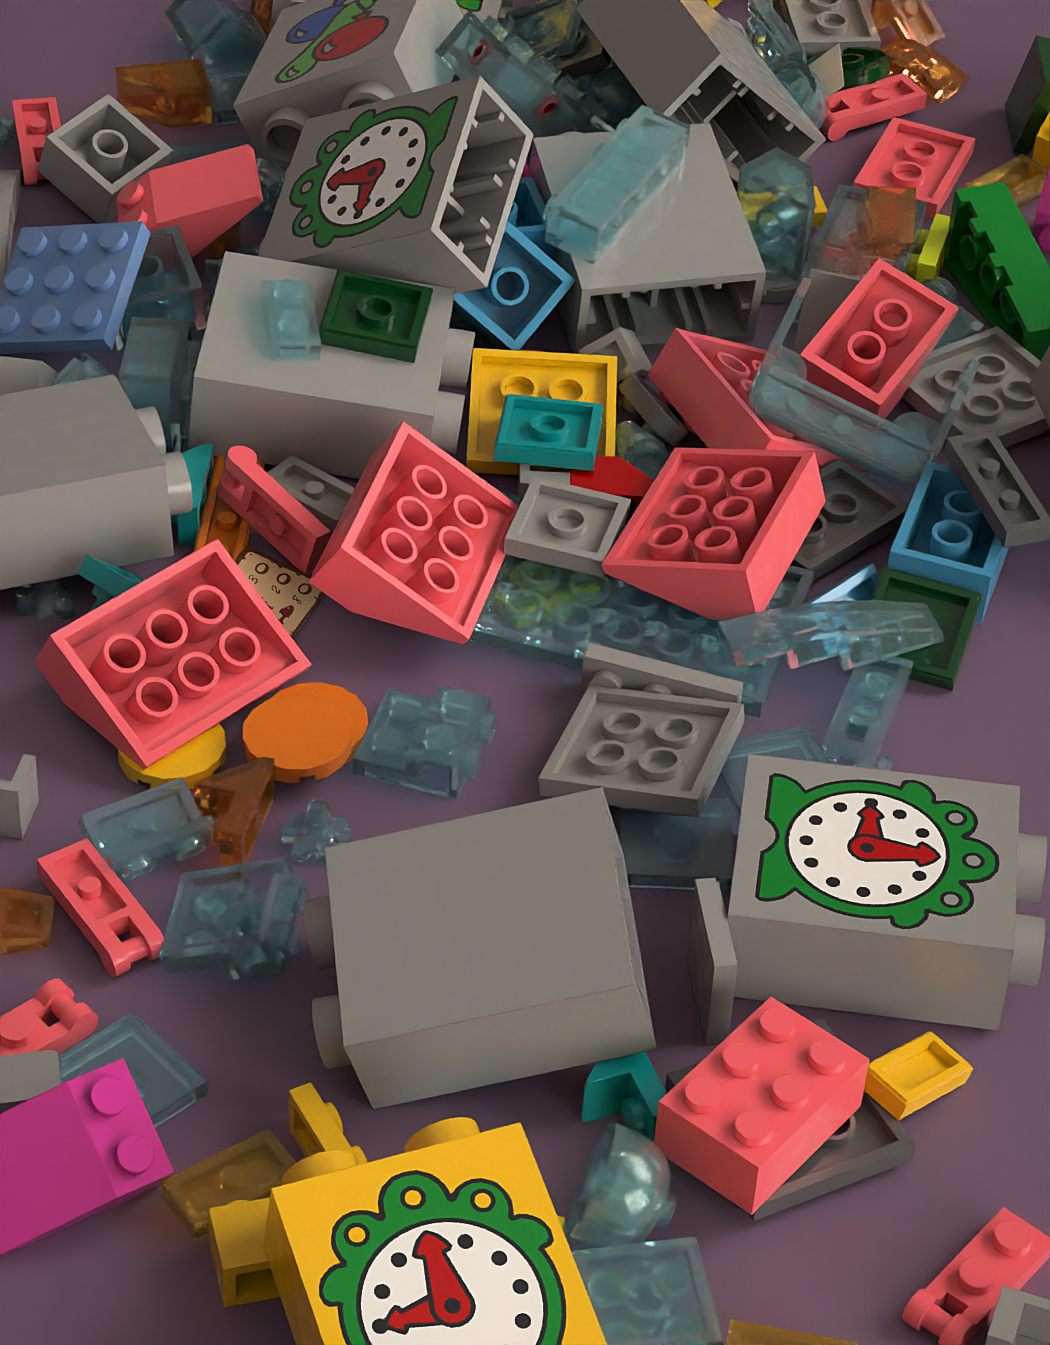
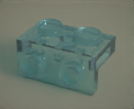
M183 777L84 813L78 821L84 838H88L118 877L123 876L125 881L135 880L148 874L156 867L155 863L174 856L176 861H184L200 854L206 849V844L216 827L212 815L201 816Z

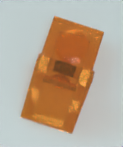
M871 0V15L877 31L892 25L909 56L936 44L946 36L925 0Z
M261 757L203 778L194 785L195 820L200 824L214 826L213 845L220 846V870L242 875L275 799L274 758Z

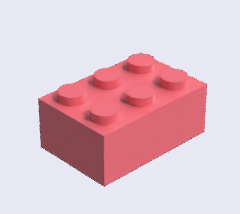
M770 996L659 1100L653 1149L752 1215L861 1106L869 1058Z

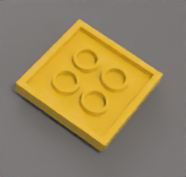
M473 348L466 467L474 473L518 475L519 463L494 461L495 441L505 398L508 394L604 405L596 456L615 457L617 356ZM530 464V471L569 473L568 468Z

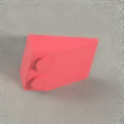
M248 144L148 171L137 181H131L126 184L115 198L118 222L142 221L151 232L140 266L160 283L264 202L254 149Z
M879 258L799 356L793 385L873 435L900 401L956 316L959 307Z

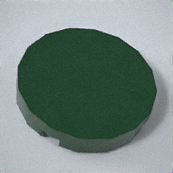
M847 47L842 52L844 87L874 83L884 79L890 73L889 56L880 49ZM827 51L812 56L806 62V67Z

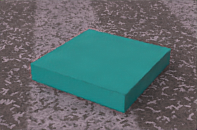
M506 395L494 446V461L593 471L604 405L523 395Z

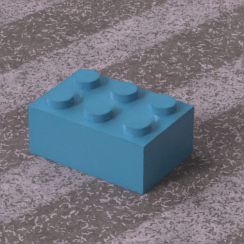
M927 461L891 547L887 568L982 593V604L976 619L977 623L982 624L1010 547L1004 548L955 469L950 466Z

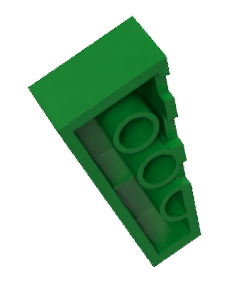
M1004 181L956 189L943 266L990 328L998 326L1039 361H1042L1050 345V267Z

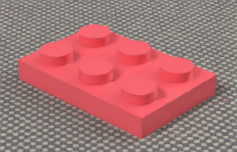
M893 117L854 180L851 197L865 200L871 205L887 206L906 211L915 217L934 219L936 213L939 214L972 156L976 138Z

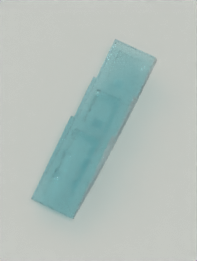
M886 600L826 601L775 608L719 622L722 639L736 668L783 655L791 670L836 656L843 671L944 641L940 627L927 604Z

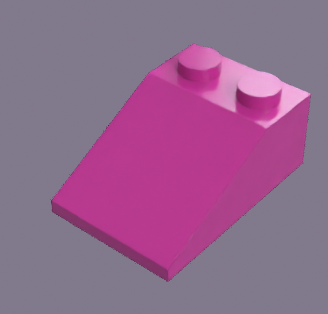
M124 1058L68 1080L0 1114V1257L157 1189L175 1173Z

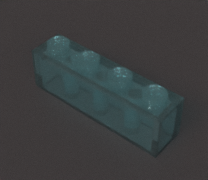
M641 105L629 119L624 118L619 123L614 136L606 144L601 143L596 148L591 161L583 169L578 168L571 176L567 187L559 195L554 194L547 202L543 213V219L547 221L545 242L594 264L685 162L691 126L644 105Z

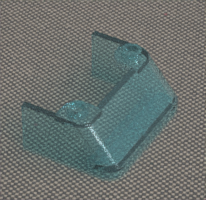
M803 276L784 311L748 390V403L751 410L759 418L896 485L903 487L917 485L927 461L935 463L980 362L971 359L953 382L936 421L917 412L904 413L897 417L893 423L806 381L807 369L803 359L796 352L782 346L812 283V280Z

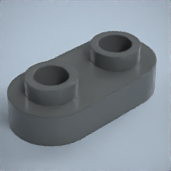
M630 372L618 385L619 390L623 394L619 398V402L637 419L642 417L646 421L641 427L642 430L659 446L663 447L666 442L677 446L689 433L688 428L661 396L637 374Z

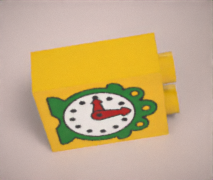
M456 1117L441 1120L415 1133L405 1144V1153L358 1165L355 1155L348 1150H329L316 1153L291 1166L282 1177V1186L271 1188L263 1247L296 1345H607L521 1122L480 1133L476 1121L471 1118Z

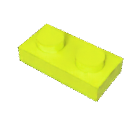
M937 213L930 230L922 229L917 252L916 254L913 253L907 274L933 292L944 264V252L950 216Z

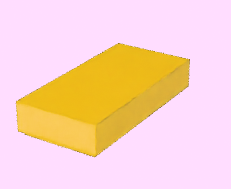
M928 1031L868 1064L864 1091L899 1121L965 1084L974 1068L932 1031Z

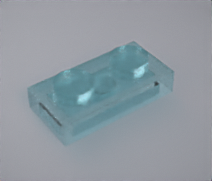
M261 280L260 300L270 361L320 360L322 345L310 280Z

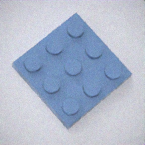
M142 221L21 228L0 287V354L112 350L151 234Z

